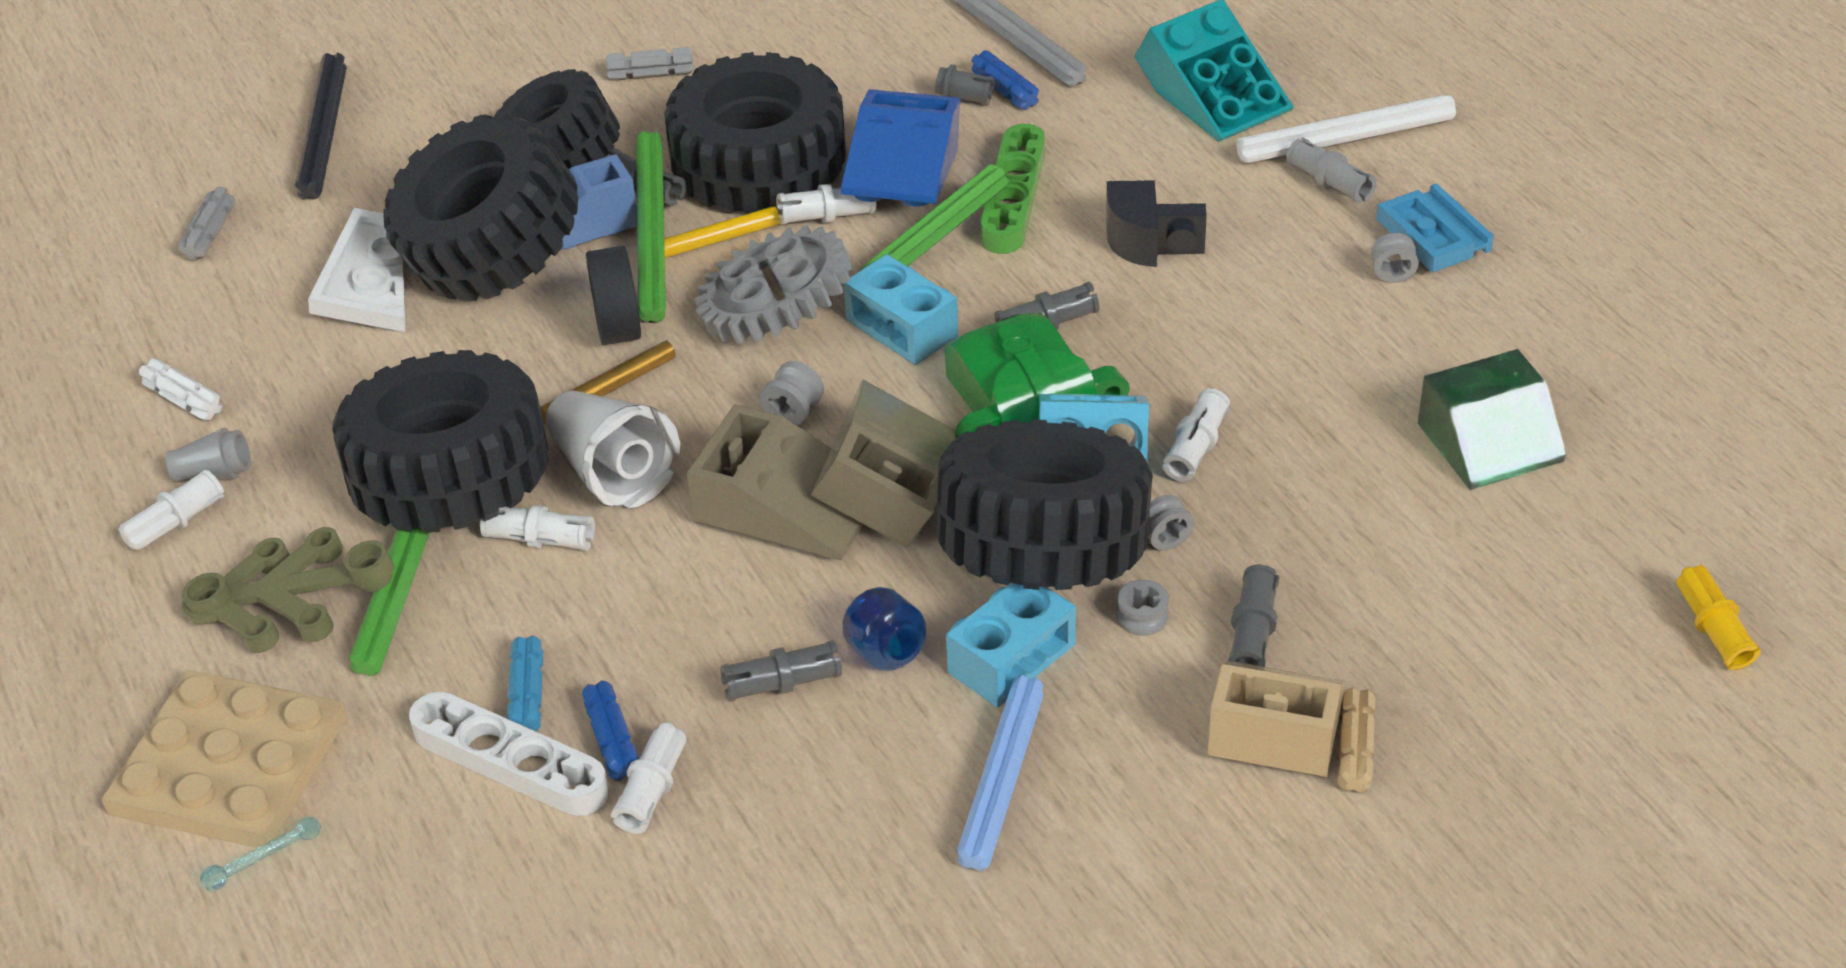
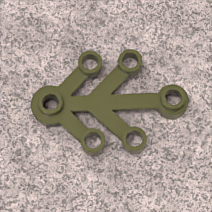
M322 527L314 530L307 536L305 543L291 555L280 538H268L258 543L254 547L252 554L224 577L218 573L211 572L201 574L190 580L182 591V610L186 618L195 624H212L221 621L240 633L249 651L262 653L276 645L279 640V632L269 616H254L241 607L242 605L261 602L294 622L303 640L317 642L326 638L332 632L334 623L325 606L309 604L296 595L352 583L368 592L378 591L390 583L394 563L382 542L370 540L352 547L346 553L343 564L303 572L313 562L319 564L329 563L342 554L343 544L335 529ZM260 572L266 574L259 581L249 582Z

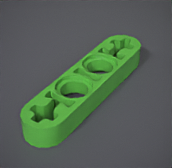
M1017 124L1006 129L1003 134L995 166L1001 167L1006 172L1005 176L1009 182L1004 190L985 204L981 217V243L990 252L1008 254L1021 248L1024 243L1045 158V134L1036 125ZM1026 146V152L1020 151L1021 147ZM1014 171L1026 172L1022 175L1008 174L1009 172ZM1003 200H1018V201H1020V202L1012 203V204H1006V203H1001L1000 201H1003ZM1001 223L1009 224L1005 230H1001Z

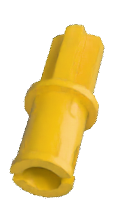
M1698 565L1693 568L1691 566L1684 568L1682 575L1676 579V584L1696 615L1694 623L1697 630L1709 636L1729 670H1739L1751 665L1760 656L1761 649L1752 640L1739 619L1740 609L1738 604L1732 599L1725 597L1705 566Z

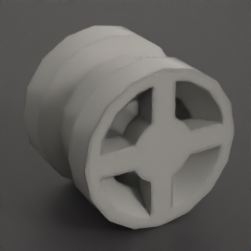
M787 361L777 370L774 380L767 383L759 395L760 404L764 412L783 416L798 426L807 418L810 408L815 406L822 398L824 384L820 376L806 364L797 361Z

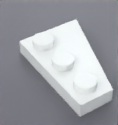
M359 208L353 209L308 298L309 314L406 333L403 259L391 246L386 237L383 213Z

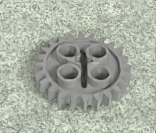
M804 226L796 234H793L791 227L785 229L780 237L775 238L774 234L770 232L767 234L764 242L758 244L754 240L749 241V249L744 252L733 250L732 255L734 258L731 261L717 262L716 264L720 271L705 275L708 283L697 287L700 296L694 298V302L697 306L696 311L705 329H708L712 337L719 335L722 342H726L734 337L737 344H741L752 335L756 343L767 332H771L776 338L779 337L782 328L785 326H789L794 330L798 329V320L803 317L815 319L816 314L814 310L816 308L830 307L832 303L829 296L840 295L844 292L841 284L850 281L851 278L848 271L853 269L842 239H838L834 231L825 233L824 228L819 227L811 232L808 226ZM766 267L771 268L785 296L780 301L775 299L762 273V270Z

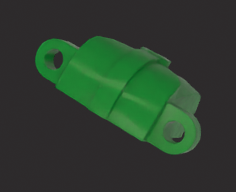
M1042 313L1020 314L964 333L945 349L946 377L972 410V413L966 415L958 423L955 429L956 439L967 431L974 433L977 427L987 424L998 426L1003 421L1017 420L1019 423L1031 422L1032 419L1039 420V393L1128 395L1130 390L1128 381L1114 366H1103L1090 371L1084 359L1072 353L1057 329Z

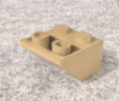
M1235 661L1222 663L1210 710L1208 755L1327 777L1346 681Z

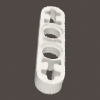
M432 692L416 700L410 708L409 719L417 744L450 761L573 816H586L597 812L605 805L608 799L609 788L605 769L602 763L594 757L450 693ZM445 718H448L449 723H447V722H445V721H443V720H444ZM482 735H494L500 738L493 747L485 750L472 749L469 746L474 739ZM530 756H540L547 759L546 764L535 771L525 772L516 768L519 762ZM591 782V785L587 786L585 783ZM569 784L576 786L575 789H570Z

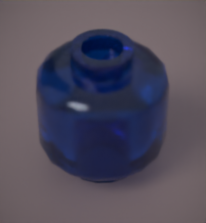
M875 587L855 597L848 606L842 621V634L848 647L865 662L878 670L893 671L903 668L919 654L927 636V623L921 611L895 590Z

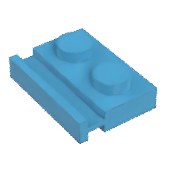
M1437 183L1430 186L1429 192L1422 193L1416 190L1378 204L1376 220L1390 233H1402L1409 236L1415 244L1418 260L1432 273L1473 258L1475 251L1482 250L1485 253L1492 251L1494 235Z

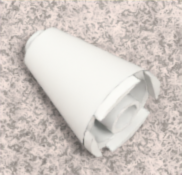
M567 391L553 400L546 414V426L549 433L592 495L602 503L612 507L613 505H624L626 508L639 507L654 499L670 482L674 471L669 468L674 453L679 455L681 444L675 425L659 410L642 404L589 393Z

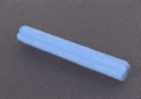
M1020 675L1012 682L957 848L959 855L958 863L965 869L973 868L977 871H984L990 866L1044 696L1042 692L1043 683L1036 677L1029 679L1024 675Z

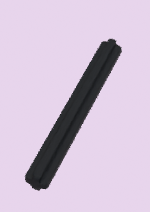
M339 52L335 55L326 53L321 58L295 180V187L298 189L297 195L304 200L308 197L317 199L323 190L347 69L346 64H344L345 57Z

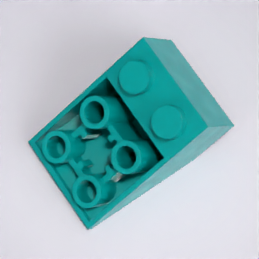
M1217 0L1151 27L1134 56L1156 92L1218 142L1290 112L1294 108L1224 0Z

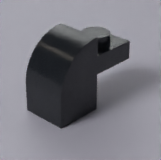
M1155 180L1106 181L1107 242L1113 252L1119 257L1134 264L1157 267V254H1205L1206 203L1157 204Z

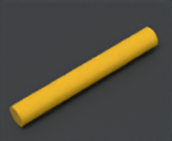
M773 206L664 238L665 258L780 225L778 210Z

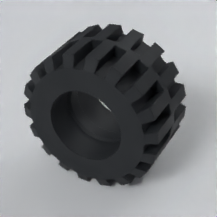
M567 69L562 72L555 71L545 76H540L519 88L504 101L503 106L496 112L497 114H507L531 122L535 128L541 131L568 169L609 155L615 147L613 144L618 141L620 136L618 131L620 129L619 121L593 77L583 70Z

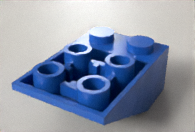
M868 89L859 108L841 185V194L854 195L856 199L865 202H875L884 198L901 200L905 205L914 207L925 206L929 203L936 204L958 151L960 98Z

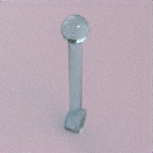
M304 817L298 822L297 828L223 867L220 865L207 867L201 873L200 881L207 891H217L224 887L228 877L300 839H315L320 833L321 825L314 817Z

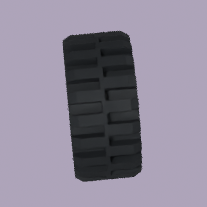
M754 52L741 53V57L730 59L729 56L716 59L715 64L710 66L703 64L694 70L692 76L686 75L672 91L666 102L664 115L672 173L674 176L677 175L685 180L687 194L691 197L694 196L699 203L709 208L712 205H716L722 212L733 214L734 210L744 211L745 215L773 206L777 208L776 198L778 193L788 194L814 191L818 189L819 185H830V183H833L840 174L846 159L842 95L838 92V87L827 74L825 75L819 67L812 63L806 65L801 58L795 56L783 58L779 53L766 52V55H754Z
M497 113L494 118L484 114L474 116L473 121L468 123L464 121L457 122L451 125V130L441 135L438 132L431 137L426 147L421 151L417 149L408 158L409 164L406 168L399 169L393 179L394 188L388 189L385 198L386 209H383V221L389 243L431 291H435L439 296L448 299L477 301L479 296L489 299L501 295V290L510 288L513 290L524 284V278L533 272L535 275L546 267L544 262L551 255L556 256L563 247V237L570 235L574 226L575 218L573 215L577 214L579 196L577 195V183L570 170L541 131L535 128L531 122L523 118Z
M458 350L457 354H445L444 351L429 353L430 356L416 359L413 356L401 360L400 365L392 368L386 366L376 371L372 379H363L355 385L351 395L347 394L342 400L333 420L332 431L347 490L357 509L385 527L391 523V526L397 530L411 532L413 528H420L424 533L440 532V528L453 526L455 530L470 527V522L483 519L484 522L498 516L499 508L508 507L511 509L522 501L524 492L531 493L547 467L549 447L535 385L531 378L508 359L503 361L497 355L486 352L482 355H476L472 350Z
M1032 419L1031 422L1019 423L1017 420L1003 421L998 426H992L991 424L977 427L974 433L967 431L959 435L954 442L950 443L940 457V462L938 463L936 538L944 552L947 553L950 560L957 566L964 565L969 573L977 577L984 575L991 577L995 583L1007 586L1010 583L1020 584L1025 589L1040 590V587L1070 590L1074 585L1083 584L1085 587L1100 585L1103 579L1107 578L1112 581L1122 576L1126 570H1130L1143 556V552L1147 548L1153 478L1152 470L1141 451L1135 446H1129L1125 439L1117 435H1106L1104 430L1095 427L1087 429L1078 427L1077 423L1062 421L1061 424L1047 423V420Z

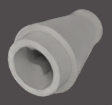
M221 428L179 449L168 451L165 457L168 473L174 482L190 480L203 470L210 471L217 479H237L240 472L248 471L251 465L250 451L243 433L240 430L229 431L227 428Z

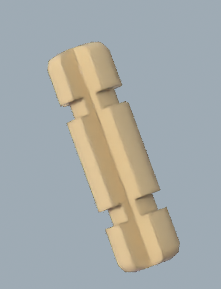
M1353 687L1345 691L1343 696L1339 762L1341 765L1338 770V784L1345 791L1355 790L1363 793L1371 787V779L1373 778V761L1371 759L1374 755L1375 718L1373 713L1375 712V696L1368 689L1359 691Z

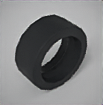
M617 246L587 251L588 276L601 344L609 345L641 339L638 305L626 247Z

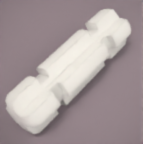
M153 358L147 365L140 367L139 375L143 376V385L155 392H159L158 394L183 409L190 411V413L204 421L211 420L215 413L220 414L223 405L219 403V394L175 368H171L170 365L158 358Z

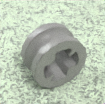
M1389 233L1383 235L1371 247L1374 271L1376 276L1383 281L1396 283L1407 280L1418 269L1419 261L1415 244L1405 234ZM1399 254L1400 260L1390 261L1389 256Z
M1163 495L1150 502L1148 539L1152 546L1158 550H1169L1184 542L1194 528V519L1190 512L1184 509L1178 497L1173 495Z
M1141 579L1124 585L1118 593L1117 620L1120 626L1129 633L1141 636L1152 635L1162 630L1167 624L1169 596L1166 589L1159 583Z

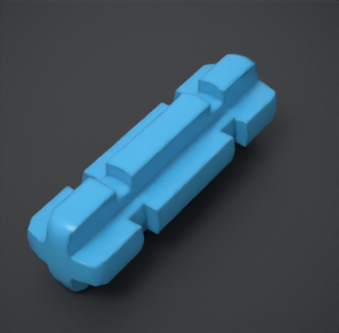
M532 635L528 638L518 636L511 643L510 658L513 660L509 668L508 699H510V702L507 706V719L537 732L541 725V712H539V708L541 707L543 671L540 668L543 666V650L541 648V640L536 636Z

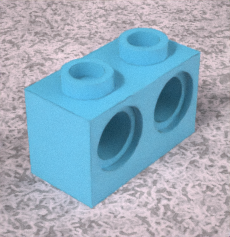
M888 254L850 277V281L844 283L846 320L914 365L958 337L957 297Z
M1039 393V420H1047V423L1059 424L1062 421L1077 423L1078 427L1102 429L1105 431V434L1115 424L1129 425L1134 430V437L1129 446H1135L1141 451L1147 461L1149 402L1146 396Z
M1011 583L1007 587L999 588L990 597L988 602L969 617L959 619L946 634L947 673L997 708L1006 702L1012 682L1016 677L1024 675L1029 679L1035 678L1076 645V606L1048 587H1040V590L1025 589L1023 585Z

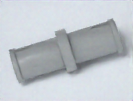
M1304 137L1301 140L1299 138L1296 139L1288 149V163L1314 176L1316 183L1325 189L1335 188L1351 197L1357 203L1367 201L1375 191V176L1349 164L1346 156L1337 151L1327 152Z

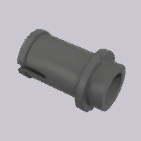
M951 64L948 68L940 67L936 78L935 93L942 96L958 97L964 100L983 103V105L988 106L990 99H992L995 78L993 76L988 77L959 71L956 65Z

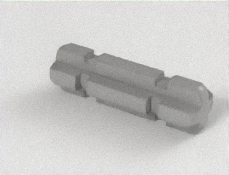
M688 47L673 48V53H667L666 49L631 52L630 57H625L624 53H614L606 57V70L611 80L627 79V74H633V78L669 75L668 71L675 70V75L688 74L693 72V57L691 49Z
M217 187L215 191L208 192L203 201V206L199 207L186 233L183 234L179 241V252L186 254L188 260L197 261L199 257H204L211 247V242L215 240L226 221L227 214H230L233 209L235 198L227 193L226 188Z

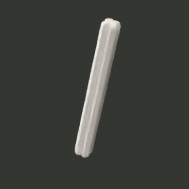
M1441 95L1243 137L1236 142L1238 158L1242 163H1252L1287 155L1291 144L1298 138L1301 140L1302 137L1322 148L1452 120L1456 116L1455 101L1450 95Z

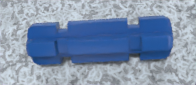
M983 50L979 55L975 54L972 57L971 61L974 63L972 72L988 77L993 76L995 78L994 89L1020 109L1027 110L1031 105L1035 106L1038 103L1039 98L1037 95L1039 89L1002 60H999L990 51Z
M601 680L596 685L588 684L585 686L582 696L588 717L591 718V726L602 756L605 758L604 763L609 777L620 781L627 776V770L631 762L638 760V755L634 744L630 741L631 736L620 705L616 702L617 697L613 686L607 681Z

